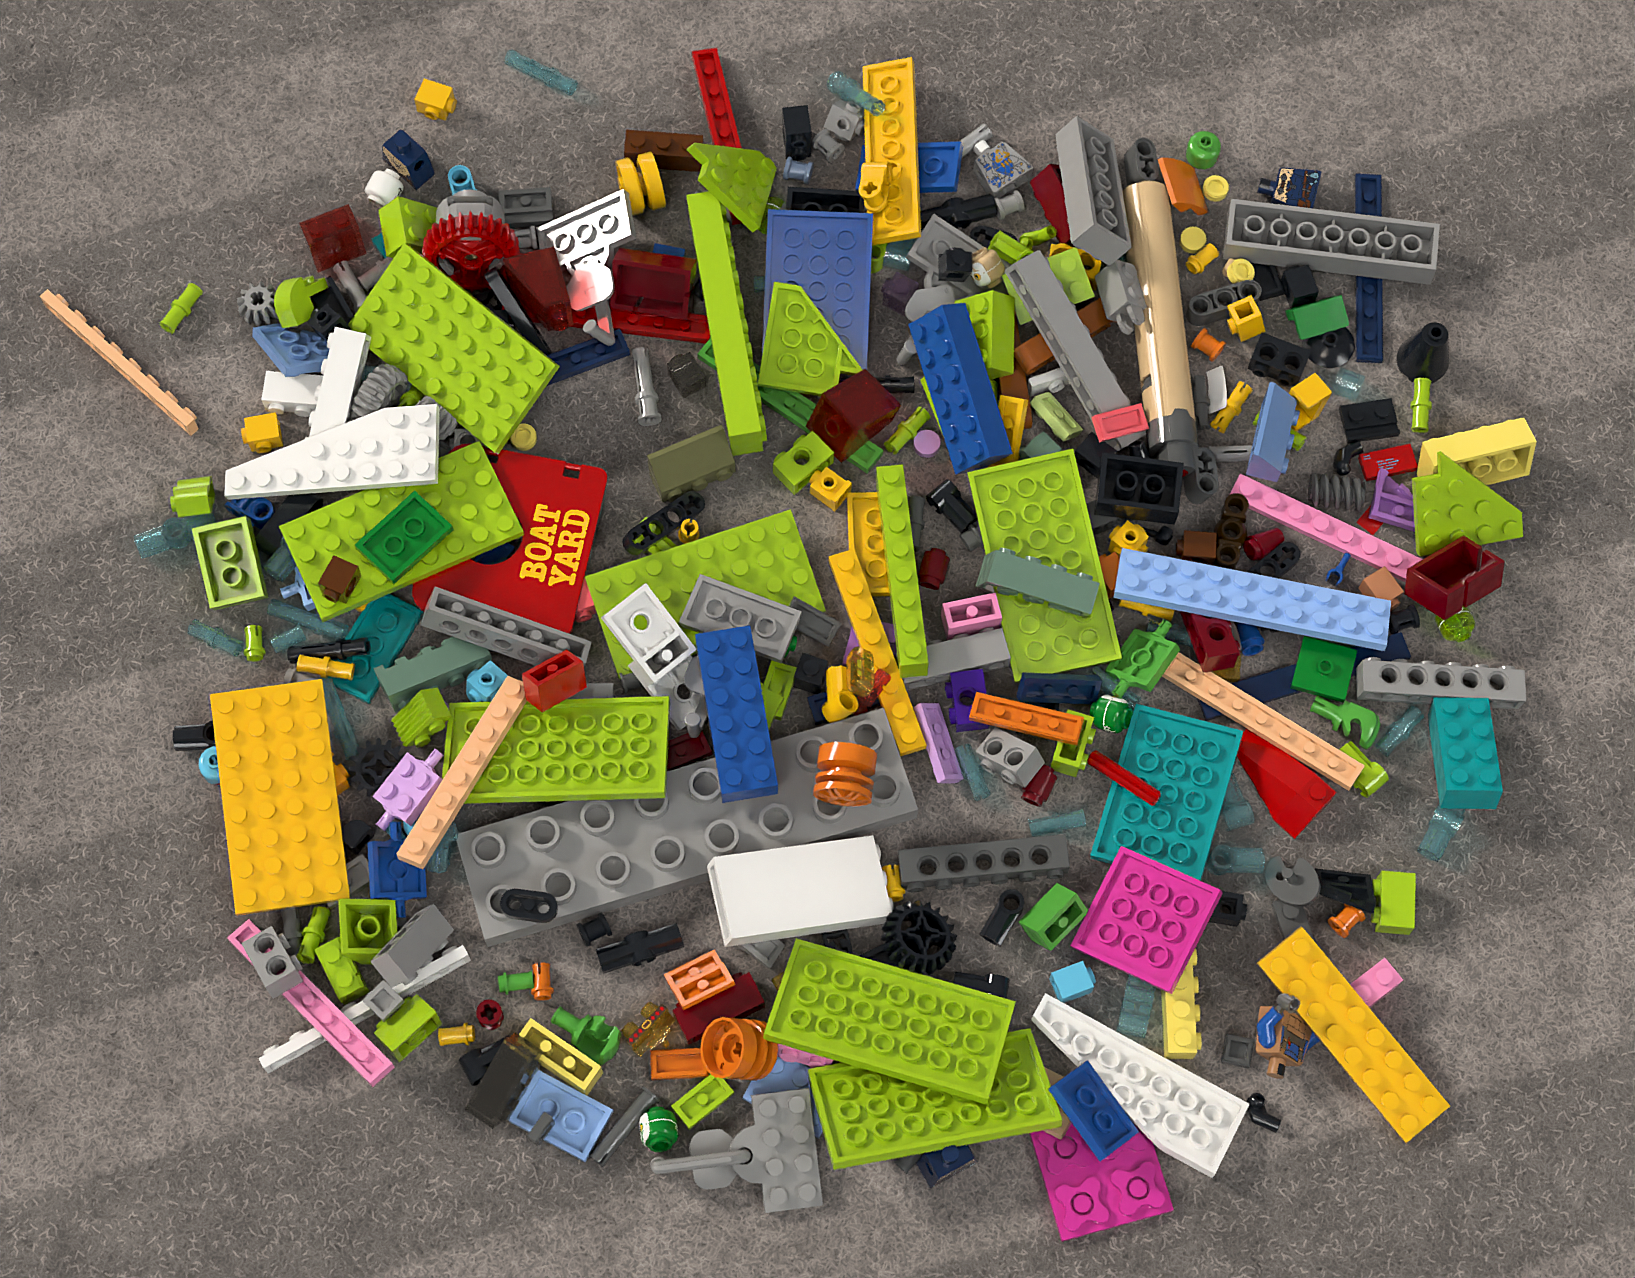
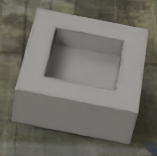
M384 980L362 1000L383 1022L405 1002Z

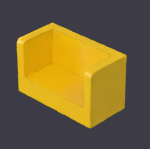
M1316 373L1292 387L1289 392L1291 396L1297 399L1295 410L1300 411L1297 425L1291 426V428L1298 431L1319 417L1332 394V391Z

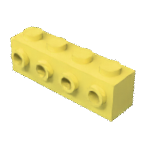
M1196 948L1173 993L1169 994L1161 990L1164 1058L1193 1059L1197 1054V1050H1201V1033H1196V1022L1200 1021V1006L1195 1004L1194 994H1198L1199 990L1198 976H1193V966L1197 965Z

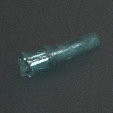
M840 71L832 73L828 78L827 88L831 93L839 94L840 98L844 101H853L874 116L881 115L876 109L883 113L885 109L884 102L861 89L856 80L848 79L847 75Z

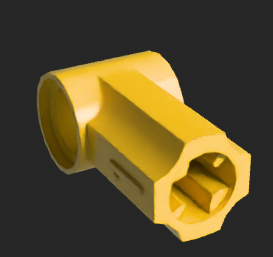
M842 665L831 666L826 670L827 701L822 705V713L828 722L833 723L844 720L855 712L858 708V701L851 692L849 668Z

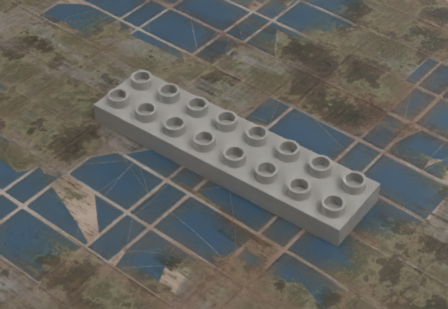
M884 708L770 741L778 782V794L722 803L715 758L668 771L666 798L567 801L455 834L487 947L710 881L707 865L716 856L849 839L916 819L918 807ZM830 742H847L866 746L877 753L875 775L868 777L874 782L873 789L871 790L872 801L870 804L864 806H841L826 803L813 796L814 785L817 784L815 776L817 773L822 772L817 768L819 746ZM515 888L546 892L555 897L558 904V913L552 921L547 923L511 919L503 913L500 900L506 891ZM514 901L510 907L518 909L521 903ZM542 905L539 908L541 913H546L549 910L547 905Z

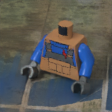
M1282 993L1278 996V1006H1260L1257 1023L1256 1052L1269 1060L1267 1075L1277 1079L1284 1078L1286 1066H1300L1307 1051L1320 1041L1305 1021L1294 1013L1299 1008L1300 1001L1287 993Z

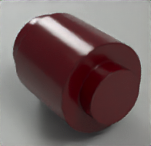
M931 548L930 551L924 552L917 576L920 586L938 590L940 585L944 583L950 558L946 556L944 550Z
M1043 764L1028 785L1022 787L1021 791L1023 794L1021 799L1037 807H1041L1043 802H1047L1057 780V776L1053 774L1055 770Z

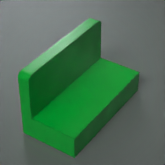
M1342 295L1330 296L1285 310L1287 319L1294 320L1300 340L1349 325Z

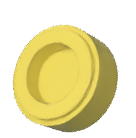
M1218 175L1208 177L1202 187L1204 196L1208 200L1215 202L1223 200L1229 190L1227 180Z
M1198 227L1186 228L1180 237L1181 248L1190 254L1198 253L1205 247L1206 234Z
M1236 259L1227 268V276L1233 284L1254 278V268L1246 259Z
M519 424L510 437L511 444L520 451L530 450L537 442L535 429L529 424Z

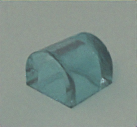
M1340 367L1331 389L1332 394L1355 402L1365 376Z

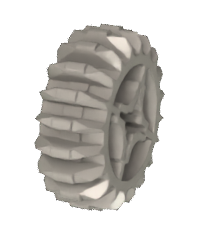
M387 363L374 368L373 372L369 373L367 379L363 381L361 388L358 389L357 396L354 397L355 401L351 406V421L383 408L397 407L402 394L407 392L408 381L405 373L394 365L391 366Z

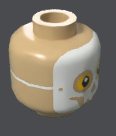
M986 247L972 254V272L970 276L975 284L980 287L988 286V288H993L1002 282L1001 276L1005 273V266L997 252L991 249L987 250Z

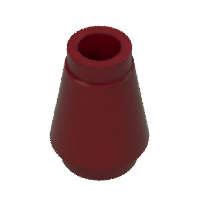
M1274 528L1248 536L1243 544L1244 552L1253 561L1256 559L1261 560L1284 542V535L1279 528Z

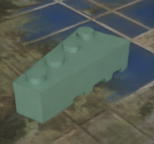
M1000 548L984 556L976 587L985 589L987 585L997 587L998 593L1003 595L1018 596V593L1023 594L1022 598L1028 602L1043 604L1044 601H1047L1050 608L1082 617L1091 615L1100 583L1092 581L1093 577L1091 575L1079 572L1077 575L1067 573V568L1056 564L1048 567L1042 565V560L1031 556H1026L1025 559L1015 556V551L1007 548Z
M450 637L443 640L442 646L439 648L428 646L420 649L417 657L407 659L406 656L395 659V665L390 668L384 669L383 665L373 669L382 690L396 713L420 690L438 688L440 691L449 685L454 687L461 684L465 677L473 670L480 669L488 661H492L489 650L470 642Z

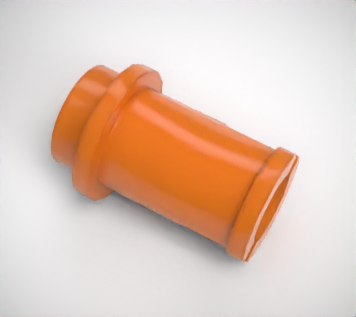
M542 962L540 963L541 967H539L538 963L532 965L534 988L531 990V994L534 995L535 1000L551 999V994L554 993V988L551 987L550 964Z

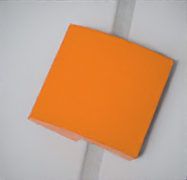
M1164 157L1158 159L1172 205L1181 213L1190 208L1198 216L1208 213L1194 167L1178 159Z
M715 949L664 974L666 982L683 1010L735 985L733 978L725 964L721 962Z

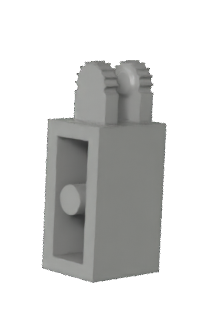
M1117 259L1110 266L1107 265L1095 276L1106 318L1117 322L1121 332L1129 335L1134 330L1133 323L1141 325L1145 322L1143 310L1147 306L1135 266Z

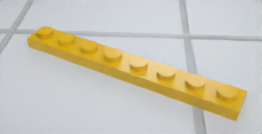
M855 549L831 555L828 557L830 567L881 707L884 708L900 757L926 749V742L904 682L900 678L897 663Z

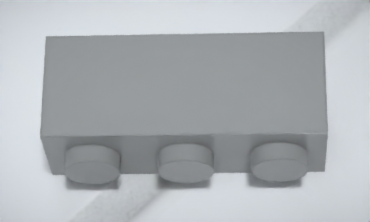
M432 904L416 912L370 962L391 988L401 983L408 985L418 976L416 971L419 968L425 967L433 960L432 954L441 950L448 943L446 938L454 929L437 907Z

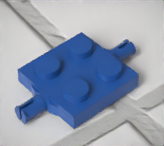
M390 822L391 839L368 843L370 899L395 900L396 918L400 919L406 918L405 901L427 897L425 867L420 869L398 859L396 854L405 841L402 838V822Z

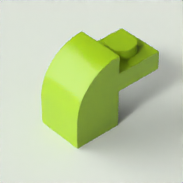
M308 276L305 278L286 279L278 286L274 297V306L282 328L299 326L311 318L314 307L310 296L328 288L325 278L314 279L313 276Z

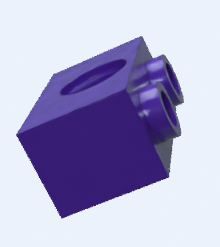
M983 669L950 672L949 682H945L946 698H951L953 708L948 709L950 725L955 724L956 732L989 729L990 725L970 721L969 715L972 705L966 706L960 702V699L963 697H969L974 701L976 692L987 694Z

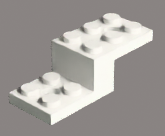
M645 583L602 616L601 619L634 660L628 667L651 697L669 696L670 721L679 731L686 726L685 716L688 713H695L702 695L690 691L688 699H681L677 694L678 686L680 684L685 685L684 675L692 659L690 654L697 649ZM636 615H642L646 618L647 627L645 630H639L634 626Z

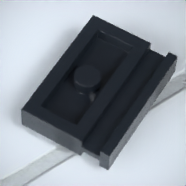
M1392 398L1341 405L1339 407L1347 444L1355 441L1363 442L1396 437L1400 434Z

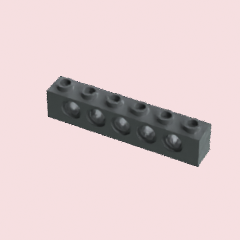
M1066 834L898 850L897 856L901 886L907 889L908 892H920L924 890V887L935 886L937 890L952 888V884L963 883L964 887H975L980 885L982 881H991V884L998 885L1007 883L1008 879L1019 878L1020 882H1029L1035 880L1036 876L1046 875L1047 879H1059L1064 877V874H1067L1070 868ZM1040 854L1045 857L1046 863L1042 865L1036 864L1032 860V856ZM1013 857L1017 859L1019 865L1009 867L1005 864L1004 859ZM982 859L987 860L991 867L987 870H982L978 868L976 862ZM952 862H958L962 865L963 870L952 872L948 865ZM924 865H931L934 867L935 873L925 875L921 872L920 868Z

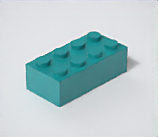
M1433 697L1428 713V724L1440 808L1496 809L1503 788L1489 698Z

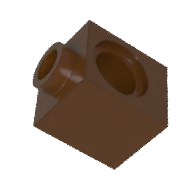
M1184 530L1181 540L1177 539L1176 555L1180 556L1181 560L1213 566L1216 559L1217 533Z
M333 555L318 582L322 596L331 602L341 601L346 604L361 578L359 567Z

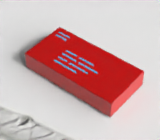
M1411 444L1363 453L1358 456L1366 481L1376 480L1378 471L1381 468L1389 472L1387 474L1389 477L1417 471L1418 469Z

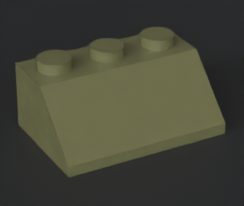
M722 425L647 455L649 476L662 502L667 500L673 502L691 490L695 492L701 491L708 486V483L715 480L725 481L733 475L732 473H735V461Z

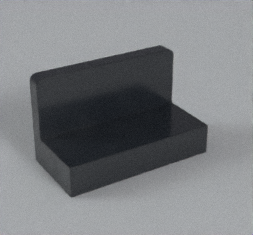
M331 276L326 277L329 287L310 296L316 308H322L327 304L349 324L354 315Z

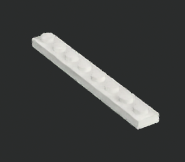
M463 945L458 948L457 946H452L442 953V957L433 962L431 961L421 969L419 968L416 971L418 976L408 985L401 983L392 989L403 999L470 962L471 959ZM363 1001L357 1004L356 1002L349 1003L340 1010L354 1025L375 1014ZM315 1028L307 1032L302 1030L293 1034L289 1038V1042L281 1046L274 1045L263 1052L264 1055L258 1059L264 1070L270 1073L327 1040Z

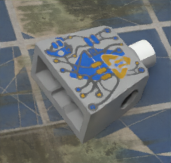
M981 140L974 146L973 151L977 154L978 158L974 161L973 172L985 193L991 194L993 198H1003L1032 179L1033 166L1007 143L1001 142L991 148L985 140Z

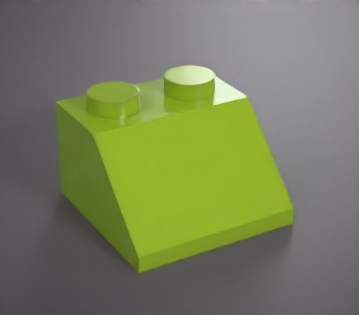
M339 899L341 955L362 965H373L370 961L397 933L395 900Z
M418 994L413 998L409 996L404 999L405 1002L398 1008L399 1010L385 1022L381 1020L376 1025L377 1030L374 1032L376 1038L399 1063L442 1025L436 1011Z

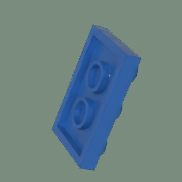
M1088 1060L1048 1088L1099 1161L1105 1159L1139 1133Z

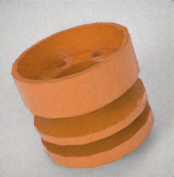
M830 742L819 746L817 768L822 772L817 773L815 776L817 784L814 785L813 796L826 803L841 806H864L870 804L872 801L871 790L873 789L874 782L868 777L875 775L877 753L866 746L847 742Z
M728 1017L713 1020L707 1026L702 1036L700 1048L702 1062L706 1070L713 1077L722 1079L756 1081L765 1078L772 1071L778 1053L777 1043L763 1039L767 1023L760 1020Z

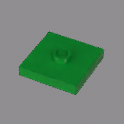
M1304 636L1290 688L1344 703L1357 650Z

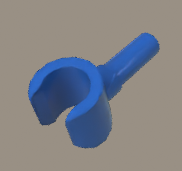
M1345 553L1338 566L1328 571L1326 582L1330 575L1335 574L1339 578L1335 586L1340 585L1343 579L1342 572L1351 557L1350 554Z

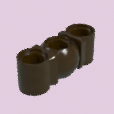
M1230 494L1226 498L1221 510L1220 521L1214 528V533H1217L1214 566L1234 570L1240 558L1241 547L1248 537L1245 522L1247 518L1246 512L1249 507L1247 498L1242 494ZM1236 506L1241 512H1232L1229 507ZM1225 531H1233L1236 537H1229L1225 534ZM1228 555L1233 561L1226 562L1220 556Z

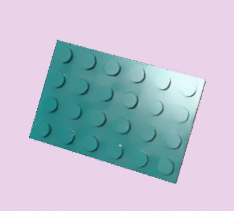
M1136 704L1118 764L1159 790L1161 797L1152 806L1115 781H1112L1090 858L1112 864L1120 847L1123 846L1201 881L1242 741L1243 731Z

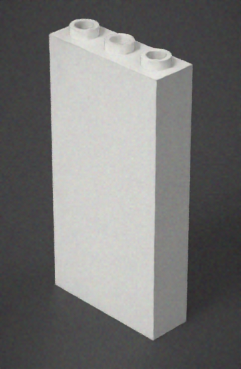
M874 836L713 857L707 865L725 947L884 924L888 914L893 912L894 904L892 898L888 897L886 889L887 875L881 868V851L879 845L875 844Z

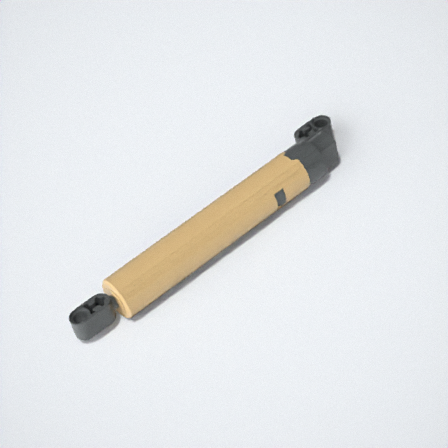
M1142 137L1137 139L1124 154L1128 187L1122 190L1132 246L1126 252L1127 263L1133 264L1137 270L1138 280L1147 306L1143 310L1145 322L1141 325L1134 324L1143 409L1149 429L1146 430L1148 452L1158 460L1184 463L1182 481L1184 480L1186 497L1193 504H1202L1218 490L1216 459L1211 450L1204 447L1199 448L1170 197L1167 187L1163 183L1155 181L1159 173L1155 145L1150 139Z

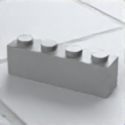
M990 627L970 636L968 634H959L954 636L953 640L944 642L942 640H933L926 644L928 675L902 678L906 690L949 681L950 672L983 669V672L1009 667L1011 657L1003 629L995 630L993 627ZM896 653V659H895V661H896L897 666H898V658H897V653Z

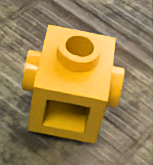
M1128 520L1122 527L1117 525L1109 535L1111 541L1108 551L1111 554L1116 552L1119 558L1122 548L1147 552L1148 550L1146 544L1149 536L1146 534V531L1140 525L1132 524Z

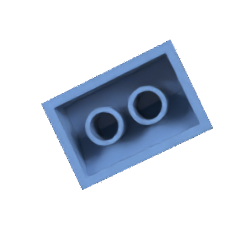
M1269 382L1262 401L1246 475L1277 482L1280 474H1286L1289 459L1284 457L1286 449L1291 450L1294 434H1290L1291 426L1297 425L1300 411L1295 410L1297 399L1273 382Z

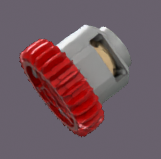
M463 190L445 198L439 204L436 210V223H433L432 229L427 230V234L424 237L422 255L462 288L468 289L472 293L475 289H479L481 292L487 287L492 289L484 273L495 266L500 270L505 279L509 281L510 275H515V270L518 268L520 248L515 231L510 229L508 223H505L502 205L495 198L487 196L483 192Z

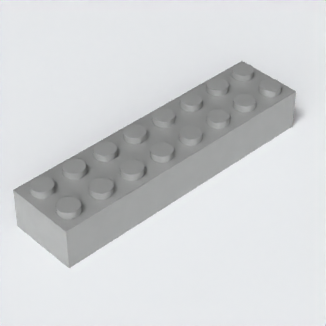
M1231 199L1227 214L1223 259H1246L1252 263L1282 267L1309 265L1310 270L1431 285L1437 267L1440 224Z

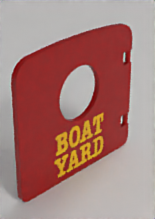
M461 444L455 446L449 453H452L470 444ZM482 446L487 455L498 456L497 464L491 463V466L522 526L524 535L521 544L513 556L501 563L481 564L468 559L413 583L412 597L421 611L425 612L427 602L434 587H438L571 634L606 490L607 474L599 467L583 464L577 465L562 460L508 450H501L498 454L490 448ZM565 469L580 472L579 478L564 476Z

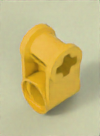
M867 162L862 164L859 194L865 199V207L870 212H880L887 206L893 177L890 162Z

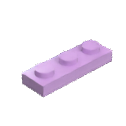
M919 703L913 708L927 745L926 750L937 782L958 783L964 778L939 703Z

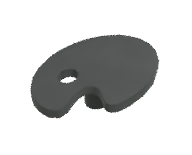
M1275 856L1268 862L1265 869L1266 883L1271 892L1280 901L1292 906H1306L1317 899L1321 888L1319 876L1308 861L1299 858L1293 869L1286 868L1280 856ZM1279 874H1282L1284 877L1281 881L1277 879Z

